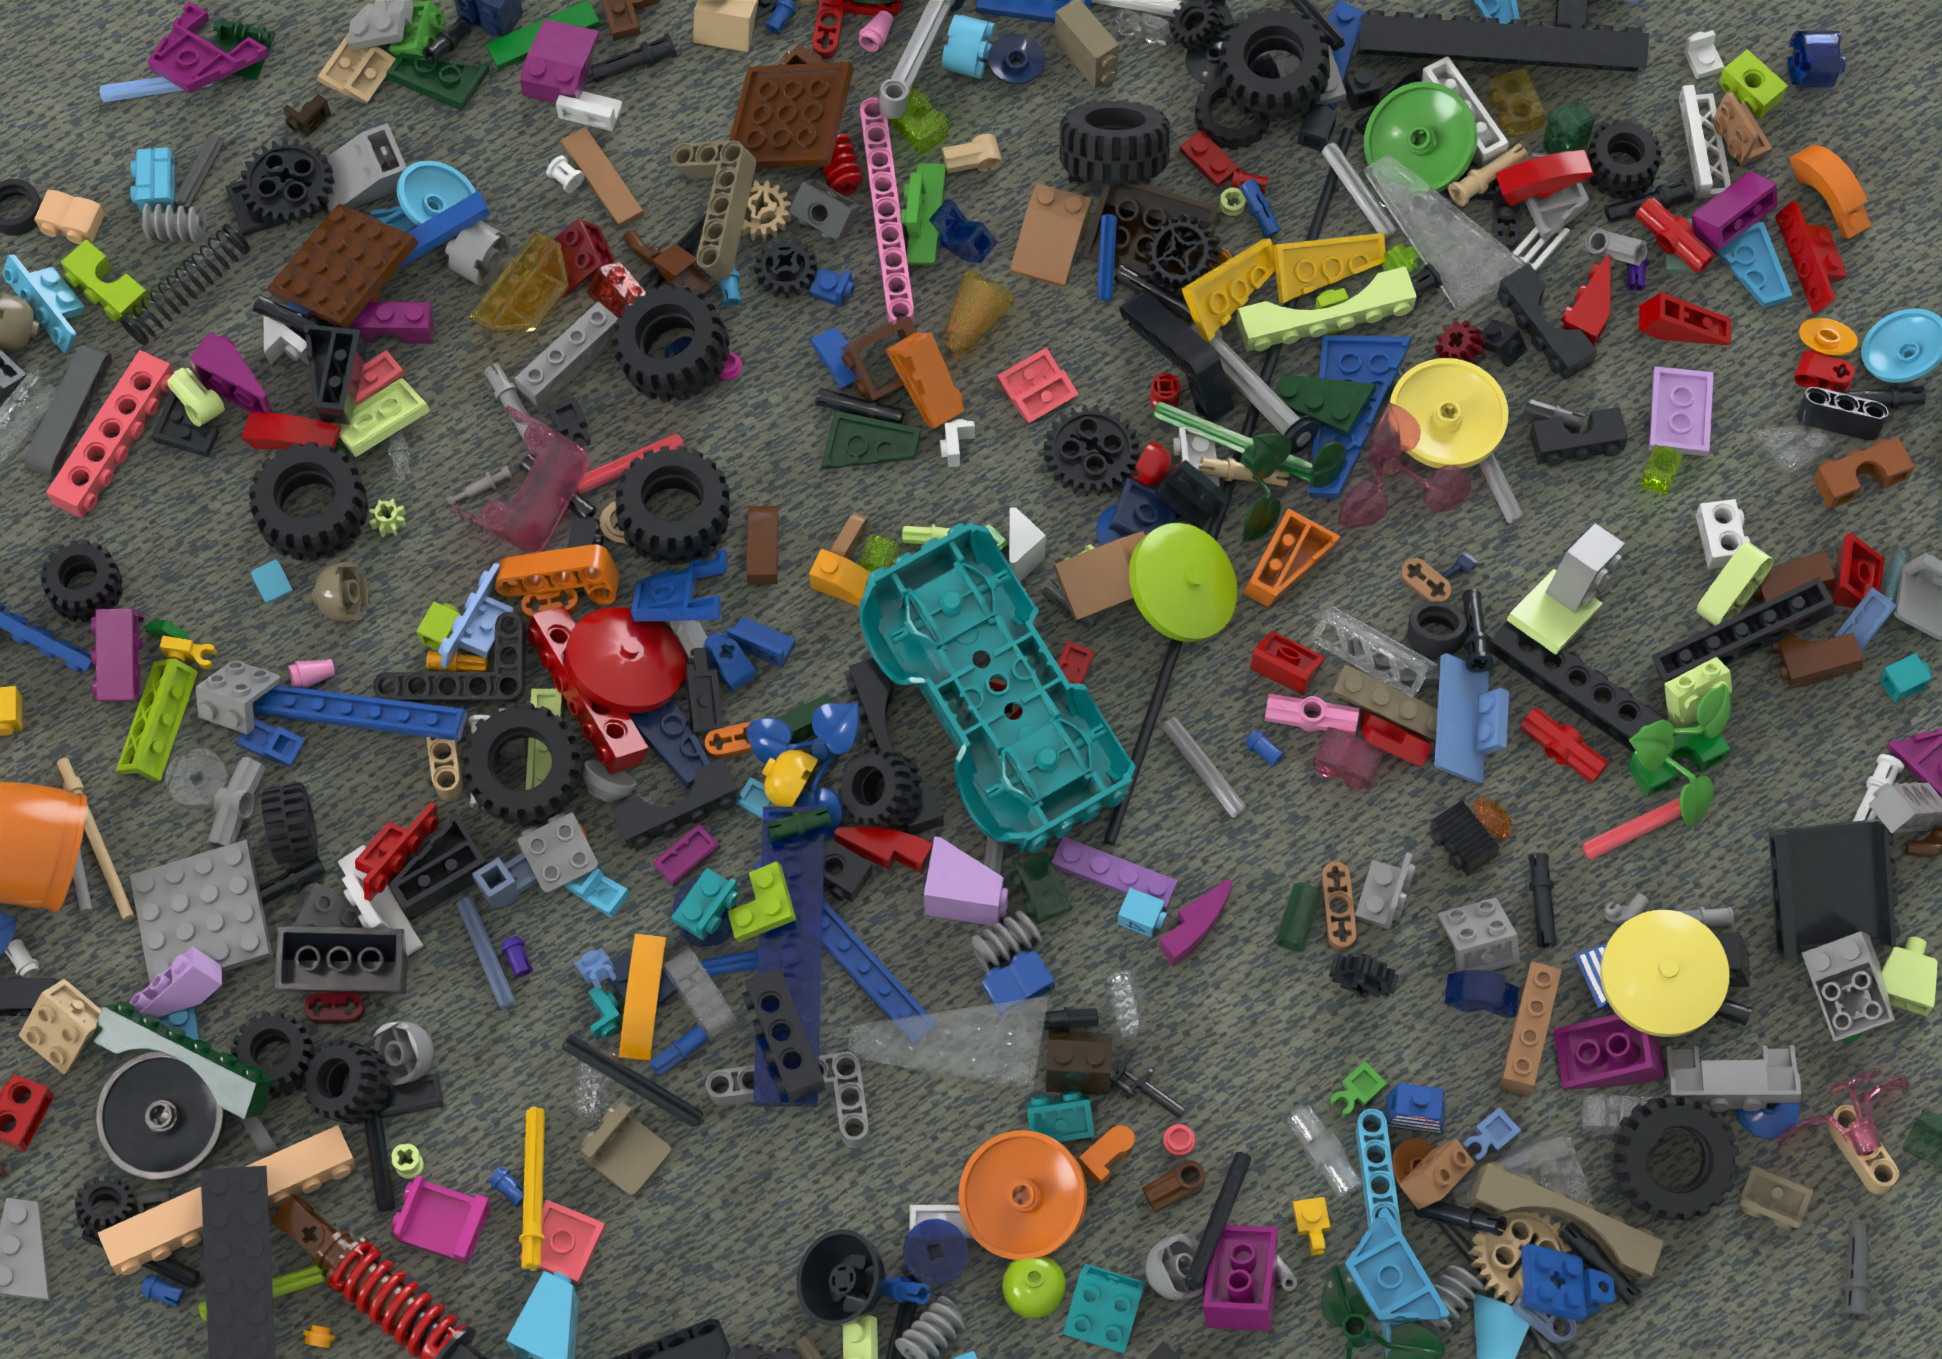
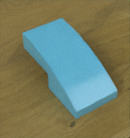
M598 868L563 885L569 891L612 919L631 895L627 888L604 876Z

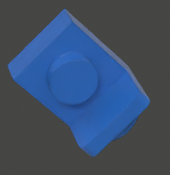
M820 268L809 290V296L842 307L845 299H850L855 289V283L852 281V271L845 270L844 274L840 275Z

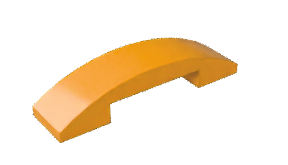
M635 934L625 999L619 1058L651 1060L666 937Z

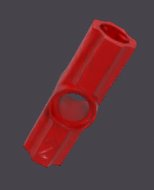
M1655 198L1646 200L1636 211L1635 218L1656 236L1655 239L1659 247L1667 254L1672 255L1675 253L1696 274L1702 273L1715 259L1716 254L1695 236L1691 224L1683 217L1675 218Z
M1537 707L1529 712L1519 727L1521 731L1544 747V751L1549 758L1552 759L1554 757L1557 759L1555 762L1559 765H1568L1591 784L1600 777L1609 764L1608 760L1584 743L1582 735L1576 729L1568 725L1561 726Z

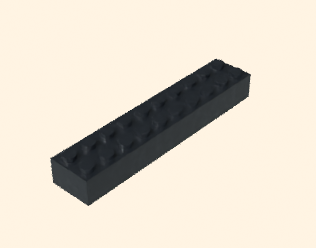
M1368 10L1359 19L1357 54L1443 59L1448 56L1451 60L1625 72H1641L1647 68L1650 33H1642V28L1625 27V30L1613 31L1614 26L1596 25V28L1585 29V24L1568 23V26L1564 28L1556 27V22L1539 21V24L1533 26L1527 25L1528 20L1511 19L1508 24L1499 23V18L1483 17L1479 22L1470 21V16L1455 15L1451 20H1443L1441 14H1425L1423 18H1413V13L1396 12L1394 16H1384L1385 11Z

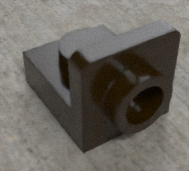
M319 94L311 101L306 102L299 113L289 105L283 108L287 126L295 133L301 131L307 137L331 115L327 100Z

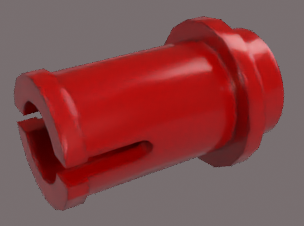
M1241 168V171H1234L1231 187L1239 189L1240 185L1254 178L1257 183L1267 186L1269 177L1246 173ZM1259 186L1262 194L1264 195L1266 187Z

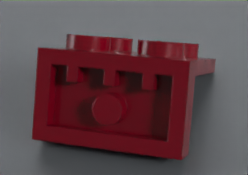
M579 218L538 251V255L558 296L562 298L569 295L595 273L613 278L621 272L599 226Z

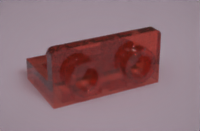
M620 262L598 267L586 291L595 303H601L617 318H623V309L627 305L631 306L634 303V298L640 294L641 296L647 294Z

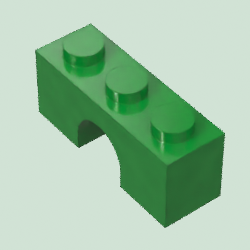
M1696 721L1686 728H1696L1699 724ZM1704 731L1700 734H1678L1676 736L1673 734L1675 744L1667 756L1671 759L1676 757L1687 758L1701 772L1726 760L1730 747L1721 733L1714 738H1707ZM1636 751L1632 754L1628 769L1646 798L1674 784L1677 773L1666 761L1656 770L1650 771L1642 766Z

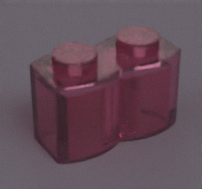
M1328 727L1313 758V766L1317 768L1316 771L1325 777H1341L1345 780V784L1357 790L1361 788L1369 789L1384 758V750L1369 744L1367 741L1356 739L1344 731Z

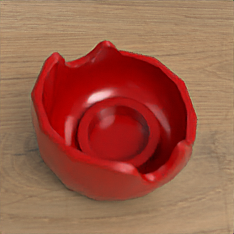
M1151 440L1135 467L1140 476H1134L1133 479L1149 488L1161 483L1171 469V454L1161 444Z

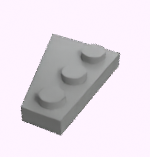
M6 1198L0 1223V1296L51 1302L43 1244L40 1204L36 1201Z

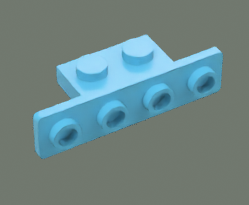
M14 254L8 255L2 272L5 281L10 284L20 298H23L31 305L36 320L50 335L52 341L64 354L69 353L73 346L76 332L66 319L81 315L85 306L54 267L29 273Z

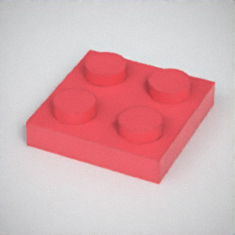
M546 1200L542 1208V1234L545 1236V1242L541 1244L540 1269L552 1274L555 1271L569 1277L572 1280L571 1282L579 1285L606 1228L605 1223Z

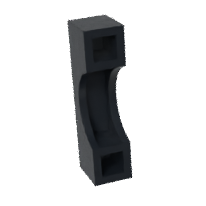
M1527 264L1500 280L1497 292L1498 300L1503 307H1509L1513 312L1518 327L1522 330L1526 329L1531 336V342L1535 349L1539 352L1543 351L1548 358L1551 370L1555 374L1559 373L1566 380L1592 365L1597 350L1581 329H1559L1544 319L1539 309V302L1543 298L1546 284L1533 267Z
M721 758L695 770V782L691 792L683 801L676 805L657 807L648 804L638 796L612 808L611 811L629 849H642L650 845L653 839L662 835H673L682 826L690 822H701L716 810H727L733 807L737 800L742 799L724 758Z

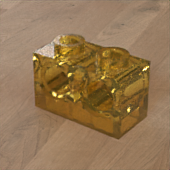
M1523 68L1493 77L1491 89L1488 90V96L1491 105L1497 106L1499 110L1498 117L1502 129H1507L1511 138L1543 129L1546 113L1526 69ZM1505 91H1511V92H1513L1514 94H1509V93H1507V92H1505Z

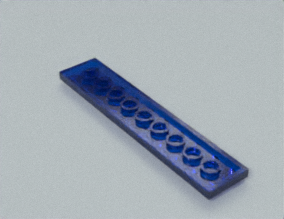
M763 807L761 867L776 861L782 866L796 920L759 935L758 975L779 967L781 968L819 1066L825 826L807 831L804 836L799 837V834L772 842L766 823L791 817L797 811L801 814L822 807ZM768 1004L763 1010L767 1013H773L778 1010L779 1006ZM779 1032L774 1036V1039L785 1041L789 1038L790 1034ZM756 1034L754 1107H818L819 1093L793 1103H789L786 1094L780 1096L774 1077L779 1076L775 1065L769 1067L763 1049L768 1048L764 1037L758 1039ZM790 1060L785 1064V1067L790 1070L797 1069L801 1062Z

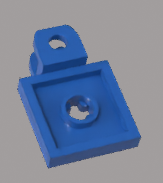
M1529 1243L1521 1248L1525 1308L1580 1322L1587 1317V1314L1598 1312L1600 1310L1599 1304L1607 1305L1615 1301L1613 1278L1604 1272L1593 1269L1583 1272V1260L1581 1257ZM1551 1277H1553L1558 1284L1557 1288L1555 1286V1283L1550 1281ZM1599 1283L1604 1285L1606 1293L1599 1289Z

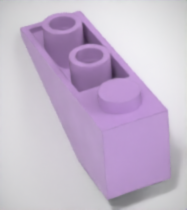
M192 946L185 954L177 956L166 971L157 974L147 988L142 992L136 993L130 1000V1004L135 1006L136 1011L156 1017L199 1005L222 985L221 964Z

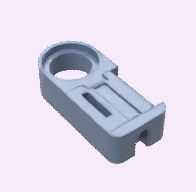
M1524 1289L1512 1305V1309L1516 1314L1552 1343L1560 1344L1571 1340L1576 1334L1577 1325L1575 1320L1525 1308ZM1555 1319H1560L1565 1323L1566 1334L1564 1337L1555 1333L1553 1329Z

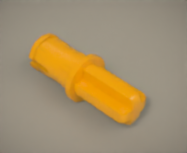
M428 651L427 670L487 672L488 658L485 659L481 656L462 655L460 651H457L446 669L441 667L442 655L434 651Z

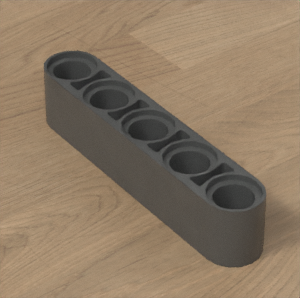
M84 344L77 349L27 451L24 464L26 469L53 478L58 475L60 471L57 470L62 468L72 447L70 443H74L84 421H82V418H86L96 398L94 393L98 394L108 373L106 369L111 367V353Z

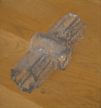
M1311 1105L1301 1107L1287 1118V1123L1304 1147L1303 1151L1309 1162L1313 1161L1312 1167L1316 1172L1322 1173L1339 1200L1348 1197L1362 1187L1363 1182L1346 1159V1153L1341 1142L1333 1132L1327 1131Z

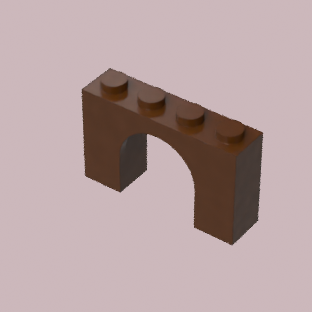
M1827 552L1772 566L1768 575L1755 591V599H1761L1762 603L1818 577L1821 578L1827 591L1835 589V576ZM1854 632L1818 642L1806 641L1793 634L1771 644L1773 653H1779L1782 663L1778 664L1781 678L1783 681H1789L1791 689L1861 671L1863 668V657Z

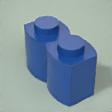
M1036 950L1030 953L1022 951L1011 959L1012 964L1002 969L1000 966L994 967L984 975L985 979L982 981V988L1001 1018L1055 988V980Z

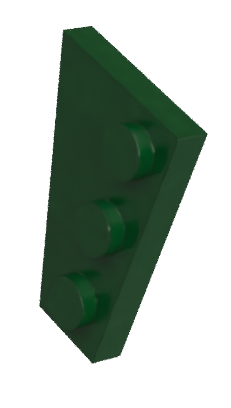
M1283 374L1273 392L1296 415L1301 417L1313 416L1314 420L1319 422V425L1348 437L1375 393L1376 385Z

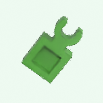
M1364 1061L1342 1081L1341 1085L1346 1091L1336 1092L1331 1097L1330 1105H1335L1337 1101L1346 1102L1347 1108L1342 1111L1341 1116L1343 1118L1348 1117L1352 1113L1356 1101L1365 1107L1386 1087L1387 1082Z

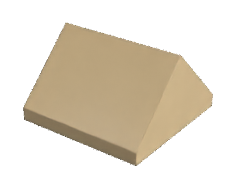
M698 0L694 8L693 43L749 53L759 0Z

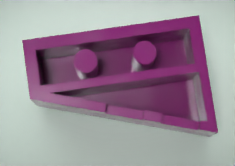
M132 608L96 609V617H92L91 630L92 634L96 635V647L92 648V663L96 665L97 677L92 679V692L94 696H97V701L137 702L140 700L141 664L139 665V648H143V638H139L138 622H144V613Z

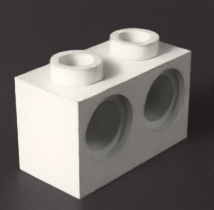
M1736 499L1701 503L1699 505L1696 520L1708 569L1725 567L1742 544L1750 542L1749 537L1744 536L1742 529L1744 527L1743 511L1738 509ZM1715 518H1723L1727 523H1719ZM1722 545H1730L1734 550L1728 551Z

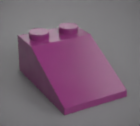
M544 19L527 54L520 77L522 95L554 103L557 102L559 95L580 100L599 37V31Z
M209 332L189 359L197 379L207 390L212 389L220 397L248 412L273 413L266 393L235 348V344L226 336L220 335L218 337Z
M1617 1014L1554 1029L1561 1082L1564 1090L1635 1085L1665 1078L1659 1037L1646 1034L1631 1027Z
M1225 1226L1207 1271L1203 1302L1207 1328L1272 1330L1275 1305L1278 1227Z

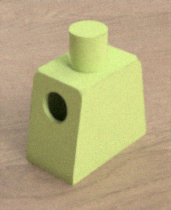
M1909 937L1905 949L1900 947L1892 949L1881 971L1892 1006L1928 1016L1935 1004L1938 962L1935 958L1924 955L1927 944L1925 940L1918 937Z

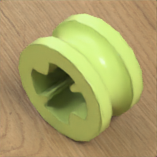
M1228 188L1222 192L1220 208H1222L1223 213L1228 216H1237L1244 211L1246 199L1240 189ZM1232 198L1238 199V205L1234 203V206L1228 205V199L1232 201Z

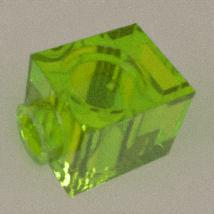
M1655 444L1639 486L1667 496L1683 454L1676 452L1671 447H1661ZM1656 466H1664L1667 468V471H1661Z
M869 533L860 558V566L872 573L880 567H884L886 570L895 565L894 561L899 557L898 542Z

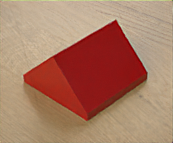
M1852 533L1845 535L1838 550L1835 589H1833L1832 600L1834 605L1855 609L1871 588H1875L1881 593L1885 558Z
M1272 630L1254 648L1250 669L1304 696L1326 657Z

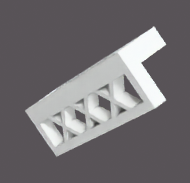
M1685 85L1682 87L1679 96V105L1697 198L1715 197L1728 188L1731 182L1722 136L1716 132L1713 125V118L1717 111L1714 94L1696 95L1694 85ZM1708 102L1709 112L1703 117L1699 113L1698 103ZM1702 125H1705L1714 133L1709 142L1704 139ZM1707 149L1718 156L1719 160L1714 166L1709 164ZM1712 174L1723 180L1724 188L1712 189Z

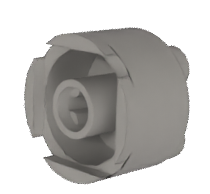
M479 221L473 226L462 230L456 239H451L447 244L445 253L449 255V269L479 286H483L482 282L489 284L504 265L505 259L501 256L504 249L509 251L510 238L507 234Z

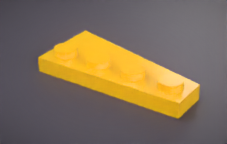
M1384 233L1272 245L1279 303L1287 302L1295 297L1387 262Z
M1270 238L1262 239L1181 289L1198 333L1205 341L1210 342L1216 336L1215 332L1219 327L1225 326L1232 318L1231 314L1249 300L1248 296L1254 289H1259L1274 273L1273 244Z

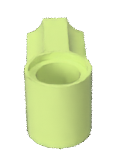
M180 368L168 379L167 385L185 405V411L189 419L197 427L202 426L225 411L224 404L218 394L212 389L207 390L189 368Z

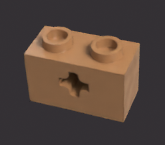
M1455 1138L1432 1149L1399 1185L1419 1210L1443 1199L1475 1165V1162Z

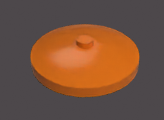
M1010 1131L986 1141L968 1160L959 1184V1208L969 1233L986 1250L1011 1260L1035 1259L1048 1256L1059 1250L1078 1230L1087 1203L1086 1181L1074 1155L1059 1141L1035 1131Z

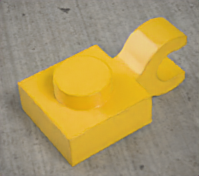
M162 636L160 648L167 659L176 658L183 663L185 661H196L198 666L205 670L212 669L213 667L211 661L203 660V656L206 654L216 655L217 651L211 644L198 645L194 644L192 640Z
M1325 1197L1293 1201L1292 1205L1298 1236L1308 1234L1311 1256L1324 1254L1325 1241L1322 1232L1330 1231Z

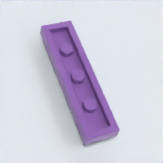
M1062 837L1051 862V867L1123 895H1127L1129 888H1133L1165 901L1164 911L1167 910L1178 881L1066 837Z

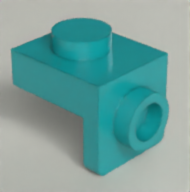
M594 987L588 991L590 1000L603 1017L590 1026L592 1036L597 1040L600 1037L608 1038L615 1034L619 1029L618 1025L622 1021L620 1014L616 1010L619 1004L610 991L604 993L601 988L596 989Z

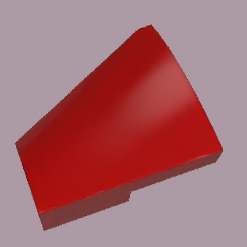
M1364 709L1360 714L1361 729L1369 744L1417 766H1423L1433 745L1424 738L1383 720Z

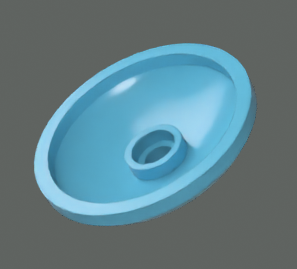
M419 161L411 164L403 171L397 183V197L400 206L405 214L418 226L476 192L473 185L462 173L449 165L436 161Z
M1915 308L1894 312L1878 321L1865 336L1861 347L1862 361L1868 372L1880 380L1894 383L1911 381L1929 373L1942 361V318L1932 311Z

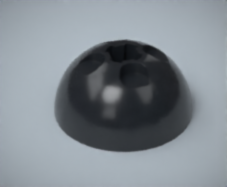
M846 1229L827 1232L809 1246L800 1262L796 1279L800 1304L804 1311L818 1323L829 1326H846L856 1323L869 1315L879 1303L885 1287V1267L876 1247L861 1234Z

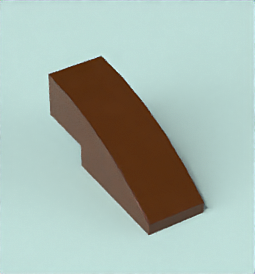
M778 505L749 506L748 585L778 584Z

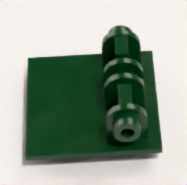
M221 18L214 22L213 30L217 31L212 45L225 53H229L250 37L267 47L269 52L276 33L268 31L263 27L260 29L251 27L249 24L243 25L241 22L234 23ZM266 58L232 75L258 80Z

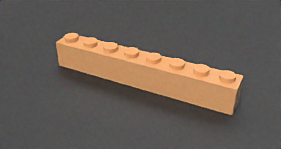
M338 1125L245 1166H267L269 1207L273 1205L274 1207L281 1206L291 1193L297 1195L302 1192L311 1193L321 1187L322 1183L331 1179H342L348 1176L352 1169L356 1168L353 1156ZM201 1187L98 1232L110 1264L117 1276L135 1273L141 1268V1265L149 1261H161L169 1257L172 1253L171 1251L182 1246L185 1248L192 1247L202 1240Z

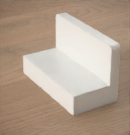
M582 91L580 100L559 95L556 108L558 118L613 131L622 108V101Z

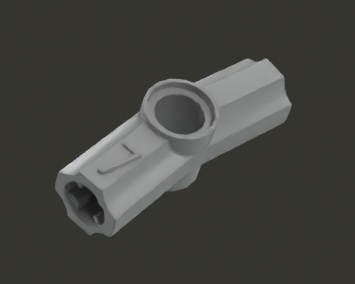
M242 757L227 788H220L216 792L213 801L216 816L207 840L209 845L220 848L236 843L243 819L249 818L255 808L254 792L266 769L261 763L252 758Z

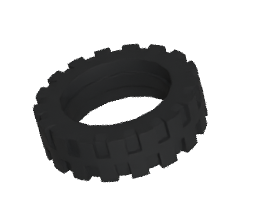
M1221 76L1215 78V81L1212 83L1209 81L1204 86V91L1201 90L1196 101L1195 122L1198 124V130H1202L1219 148L1223 149L1227 147L1231 148V150H1238L1239 147L1248 148L1252 146L1253 142H1259L1262 139V135L1268 131L1270 123L1268 118L1262 117V120L1255 119L1250 125L1240 129H1229L1220 126L1212 119L1210 107L1217 99L1227 96V92L1224 91Z

